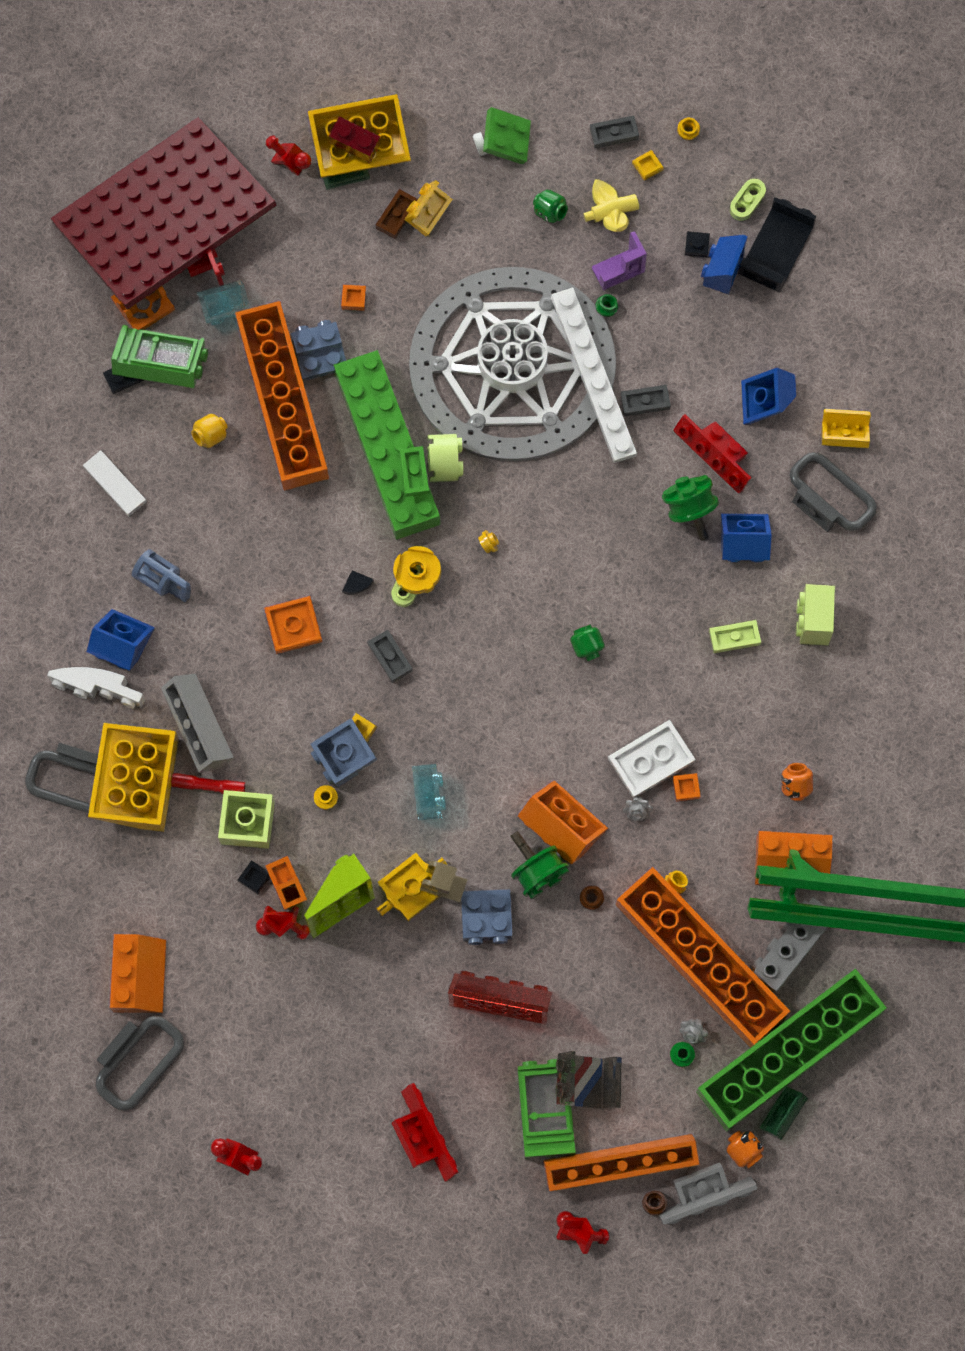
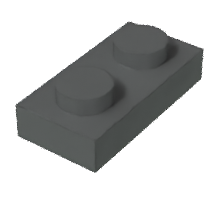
M634 116L590 124L594 148L639 140Z
M667 385L621 391L620 394L624 417L670 410L671 408Z
M388 630L367 641L368 646L392 683L413 671Z

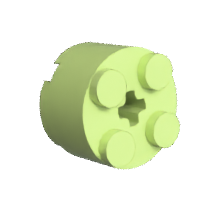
M457 434L428 435V440H432V444L428 446L429 472L433 471L434 477H430L429 481H458L459 477L463 475V461H458V453L462 452V438H457Z

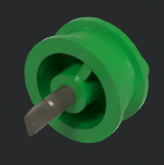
M707 475L690 479L687 476L681 477L675 481L676 484L669 487L662 494L663 502L668 504L670 508L668 516L673 522L693 520L699 539L701 541L706 540L709 536L702 517L712 512L719 504L717 496L713 495L711 491L713 486L712 480Z
M518 831L510 836L527 860L511 875L512 879L518 880L524 888L523 895L525 897L529 896L531 900L536 898L543 892L542 889L547 885L550 888L556 886L562 881L561 877L569 872L568 863H563L556 854L558 849L555 845L535 855Z

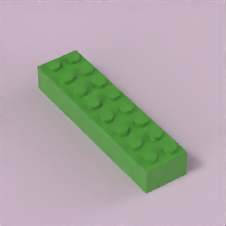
M378 350L334 364L336 379L396 540L441 525L440 515L430 488L429 494L406 497L399 449L412 448L414 445Z
M855 968L698 1087L696 1093L725 1131L728 1132L883 1014L887 1007Z

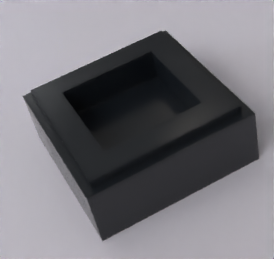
M251 860L237 881L258 895L270 876L267 870Z

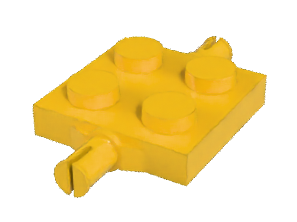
M414 853L378 881V885L387 897V900L376 908L381 916L394 907L409 922L439 898L438 896L420 891L423 879L431 880L433 874L426 872L428 864L417 853ZM442 857L437 861L448 865Z

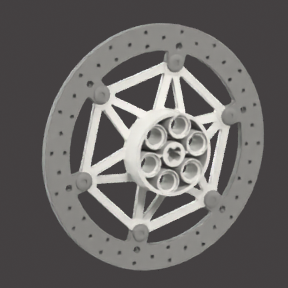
M524 267L494 268L472 274L456 282L441 293L428 307L412 339L409 360L410 379L413 392L423 414L440 434H457V438H462L463 450L489 459L501 461L531 460L550 455L569 446L592 427L597 421V417L586 393L579 407L566 420L562 422L557 415L580 377V373L573 355L547 346L543 333L547 319L551 318L568 344L558 315L554 310L551 293L574 288L613 389L616 369L615 347L608 325L603 316L597 312L594 303L583 292L564 279L544 271ZM500 290H525L543 295L540 301L483 302L479 297ZM461 306H465L468 313L442 356H433L434 345L442 327L455 311ZM498 310H535L523 320L507 319L502 321L488 312ZM539 316H541L537 328L534 325L530 324ZM482 317L491 322L493 325L486 329ZM475 319L481 335L478 347L452 357V353L470 323ZM523 334L529 336V338L526 340H522L518 337ZM503 335L506 338L504 340H497L495 337ZM533 353H539L541 354V357L532 358L530 355ZM486 354H493L495 356L493 359L484 358ZM510 354H515V358H510ZM548 354L570 362L549 365L547 357ZM473 356H478L477 366L456 364ZM574 370L556 403L551 408L542 377L547 373ZM452 372L482 375L484 380L477 409L473 408L452 375ZM499 372H503L507 374V376L504 378H499L496 376V374ZM521 372H528L530 376L525 378L519 374ZM434 373H442L470 416L467 423L459 420L442 401L434 383ZM537 386L543 409L530 397L526 390ZM489 387L499 390V395L484 410ZM510 393H517L537 415L527 417H490ZM489 425H543L546 432L521 438H503L482 433L484 427Z

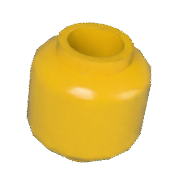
M207 414L195 421L191 434L199 446L211 448L225 440L228 427L222 417H218L215 414Z

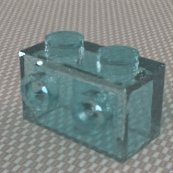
M241 280L197 292L203 317L207 324H220L224 322L225 318L232 316L236 318L235 312L250 309L246 290Z
M436 764L412 766L418 820L442 818L441 810H446L445 796H440L439 787H443L442 772H437Z

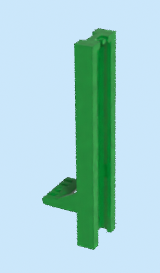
M794 849L789 851L787 867L785 868L757 866L755 877L759 879V884L782 887L779 890L781 901L749 898L747 910L752 919L965 943V922L802 904L797 902L795 897L796 888L965 908V889L821 873L801 859L800 853Z

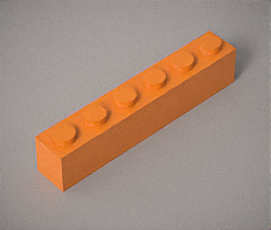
M692 1134L543 1160L549 1191L699 1165L696 1141Z

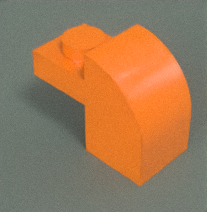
M288 856L265 865L284 910L307 901Z

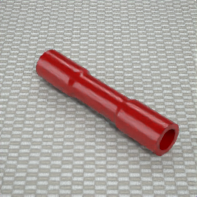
M173 773L171 787L214 791L224 794V790L245 792L246 786L245 782L200 778L180 773Z

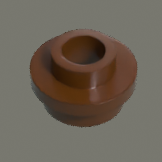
M587 886L580 893V902L584 908L596 910L604 902V893L597 886ZM594 894L597 898L596 901L589 902L587 899L588 895Z
M653 1190L645 1194L642 1205L646 1213L657 1216L665 1212L668 1202L662 1192ZM654 1200L660 1203L657 1207H652L650 1204Z

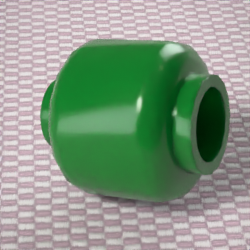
M546 189L538 193L533 200L536 216L549 223L561 221L567 214L568 206L565 197L553 190Z
M589 624L574 630V635L571 636L570 641L578 658L586 657L587 661L600 657L599 652L605 648V644L599 629Z

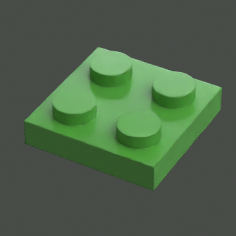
M491 107L487 110L483 152L519 164L526 163L531 120Z

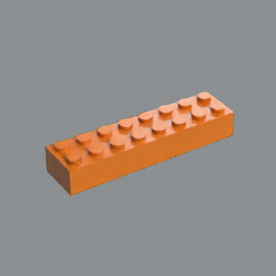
M277 301L235 312L283 490L329 479L327 465L281 302Z
M654 867L647 871L617 899L616 906L750 1048L766 1037L789 1015L790 1010Z

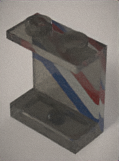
M576 1051L559 1053L556 1061V1104L602 1110L621 1108L622 1057L613 1056L601 1059L578 1056Z

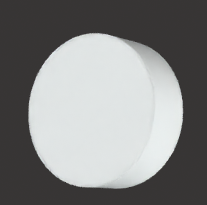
M481 132L473 134L472 137L479 156L488 154L483 152L484 139Z

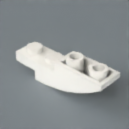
M71 667L52 670L47 675L53 687L63 691L65 688L73 690V694L82 699H87V696L94 699L97 691H100L99 695L109 700L115 697L122 700L121 704L132 709L135 706L142 708L145 702L142 693L126 687L128 682L125 676L111 671L88 667Z

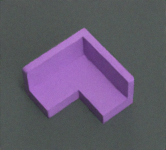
M635 231L630 233L629 249L592 266V270L603 290L645 272L647 253Z

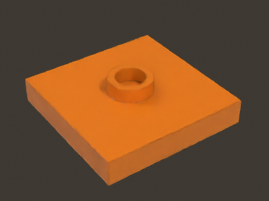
M310 596L264 608L276 654L322 642Z

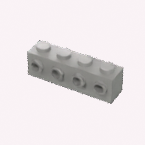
M196 674L174 676L161 687L198 772L218 770L231 761L234 757Z
M814 897L809 901V903L806 900H804V902L802 903L824 906ZM786 923L781 929L784 932L779 940L774 938L766 948L769 953L764 959L759 957L751 969L776 994L828 927Z

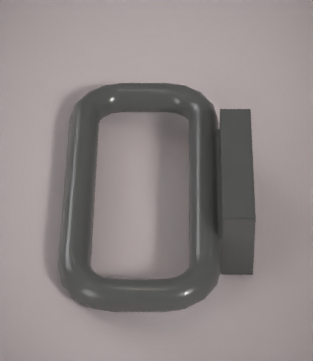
M815 452L807 453L791 468L789 477L791 483L798 489L792 502L826 532L834 526L835 522L846 530H859L876 514L877 505L873 497L824 455ZM810 462L819 463L867 505L866 512L856 521L847 520L799 478L800 471Z
M62 743L58 744L56 752L49 750L38 752L30 762L25 779L26 787L36 797L89 813L90 803L39 788L35 784V777L43 760H50L95 774L98 754Z
M161 1016L148 1017L138 1027L129 1021L97 1058V1061L104 1066L96 1078L95 1086L99 1095L118 1110L126 1111L133 1109L181 1053L184 1046L181 1032ZM150 1027H160L173 1038V1047L128 1100L119 1099L107 1089L105 1085L107 1078Z

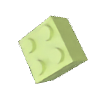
M806 584L804 592L799 593L796 613L801 615H799L798 622L796 623V636H800V644L829 645L834 629L835 586Z
M224 790L218 834L220 843L222 845L269 849L275 804L273 795Z

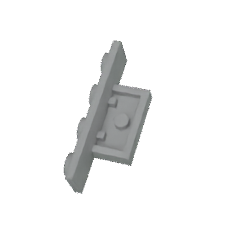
M720 1163L673 1180L680 1203L668 1207L664 1213L658 1216L663 1224H675L681 1221L683 1217L699 1215L709 1207L725 1205L730 1199L749 1196L752 1191L758 1188L751 1176L728 1185L723 1167Z

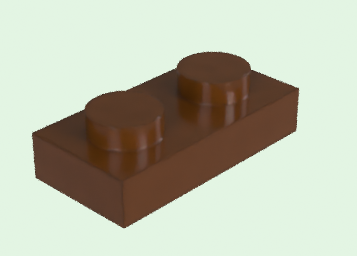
M399 189L375 224L376 229L396 239L407 222L404 220L408 215L407 208L414 200L417 201L418 199Z

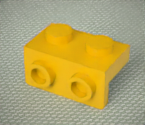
M437 180L429 184L425 183L419 191L421 196L417 201L414 200L406 210L408 215L404 219L425 237L430 234L453 200L437 187L439 185Z
M824 409L821 424L822 445L869 448L871 413L867 411Z

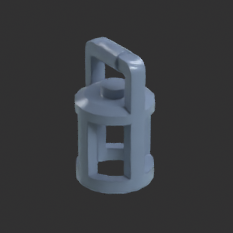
M148 549L141 555L132 570L133 578L139 580L160 596L171 593L183 602L190 598L191 586L187 581L179 577V567L174 566L151 549ZM152 568L153 570L161 574L163 577L158 576L149 569Z

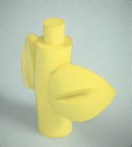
M595 179L592 195L597 205L591 207V211L583 213L586 222L594 220L597 223L603 220L606 229L621 232L629 224V219L625 213L639 210L638 199L635 194L618 198L614 187L602 180Z

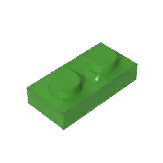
M423 446L399 449L406 497L429 494Z

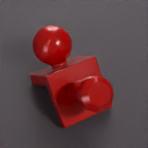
M275 135L269 136L266 139L265 145L276 152L271 160L273 164H284L297 176L302 169L310 167L312 162L310 155L303 152L295 143L280 144L278 142L279 139Z
M268 905L264 910L263 918L256 922V931L263 936L273 932L281 937L291 929L302 940L306 939L310 933L308 926H302L296 921L299 911L297 906H294L289 912H277Z
M218 1138L211 1144V1152L214 1156L218 1157L217 1162L247 1176L250 1170L258 1171L262 1167V1159L257 1156L258 1152L242 1143L228 1138L226 1140Z
M569 1211L560 1212L556 1218V1223L560 1228L556 1236L557 1239L576 1241L583 1254H588L593 1241H597L599 1244H606L609 1241V1232L606 1229L594 1231L587 1218L574 1217Z

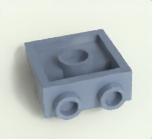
M324 320L319 322L317 327L313 328L299 326L295 329V332L291 333L303 381L334 374V364L346 361L336 322L331 323L330 320Z
M352 718L311 743L314 751L310 752L318 765L322 763L326 771L323 774L329 784L335 783L337 787L359 775L357 772L377 760Z
M510 889L463 892L461 898L463 941H468L469 945H481L483 940H493L494 944L508 943V939H512Z

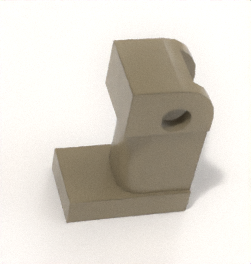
M429 861L426 872L433 874L431 880L423 879L420 891L460 903L468 879L456 876L457 868L437 861Z

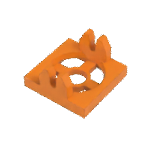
M163 286L155 290L150 296L144 298L150 302V306L145 310L137 308V304L127 310L115 295L111 296L112 301L130 326L137 330H145L175 310ZM160 298V307L154 313L151 309L152 303ZM138 312L146 313L148 318L138 319L133 317V315Z

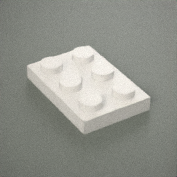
M670 720L608 756V760L633 799L695 762L694 756Z

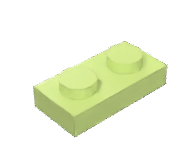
M756 620L709 628L713 653L761 645Z

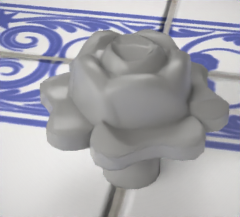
M638 796L633 801H626V807L623 809V812L627 814L628 818L639 821L650 818V812L653 810V807L649 805L647 800Z
M690 1019L689 1021L681 1022L679 1031L683 1034L684 1040L691 1044L707 1041L708 1031L704 1029L702 1020Z

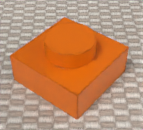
M343 285L342 310L365 311L366 286Z
M697 773L673 776L676 802L700 799Z

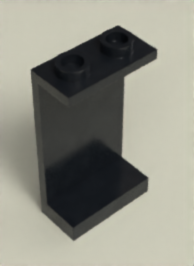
M775 197L772 208L746 258L743 257L739 265L738 274L780 293L815 225L817 216L808 209H800L792 205L786 199Z

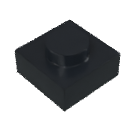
M687 231L685 255L708 257L710 233Z

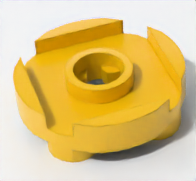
M413 546L408 548V551H405L402 555L400 553L397 556L393 565V573L398 586L404 591L412 594L429 593L440 580L441 565L430 549L422 546ZM417 565H420L421 570L424 571L419 573V575H414L411 569H415Z

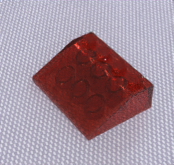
M461 971L460 974L455 973L448 990L449 1006L547 1025L552 992L548 991V988L545 986L534 985L533 988L524 987V983L510 980L509 983L499 982V978L494 976H485V979L475 977V974L472 972Z

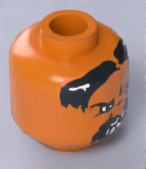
M792 763L782 771V792L785 796L790 797L794 801H801L813 792V772L805 764Z
M738 1130L728 1138L730 1144L727 1146L726 1151L739 1167L746 1166L749 1169L764 1157L762 1155L764 1146L753 1132L746 1131L742 1133Z

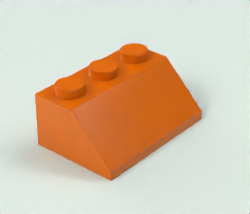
M555 780L534 794L518 815L524 824L537 833L546 844L550 846L555 845L560 856L571 865L580 859L608 829Z
M759 831L756 837L755 874L758 865L778 868L787 867L786 863L791 849L797 850L800 853L801 859L818 872L830 874L833 835ZM755 877V885H765L759 884V879Z
M114 934L110 1009L113 1012L163 1013L166 939L139 934Z

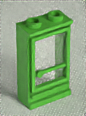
M122 325L111 358L112 374L195 388L197 379L202 377L203 366L201 365L202 362L207 361L208 349L205 348L204 338L198 340L141 329L137 330L135 328L131 329L127 325Z
M562 1059L547 1060V1064L537 1065V1061L522 1062V1066H518V1081L525 1160L537 1156L551 1158L562 1154L575 1155L572 1108L569 1106L568 1089L567 1105L556 1104V1099L569 1082L568 1062L562 1063Z

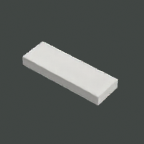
M101 450L83 464L86 471L128 517L147 502Z

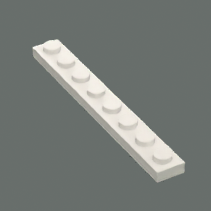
M574 288L551 294V300L613 462L617 463L636 457V449Z

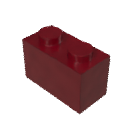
M339 116L329 135V143L371 163L380 146V136Z

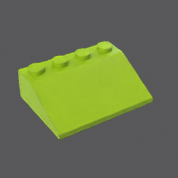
M355 854L351 856L344 855L335 862L336 865L330 871L304 915L313 939L375 899L371 878Z

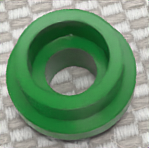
M605 294L597 299L595 308L602 316L611 317L618 310V302L614 296Z
M678 1042L673 1045L670 1051V1059L676 1066L687 1067L693 1062L695 1051L689 1043ZM685 1050L687 1057L680 1058L678 1051Z

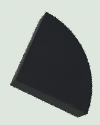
M352 570L342 593L354 595L363 592L371 587L374 579Z

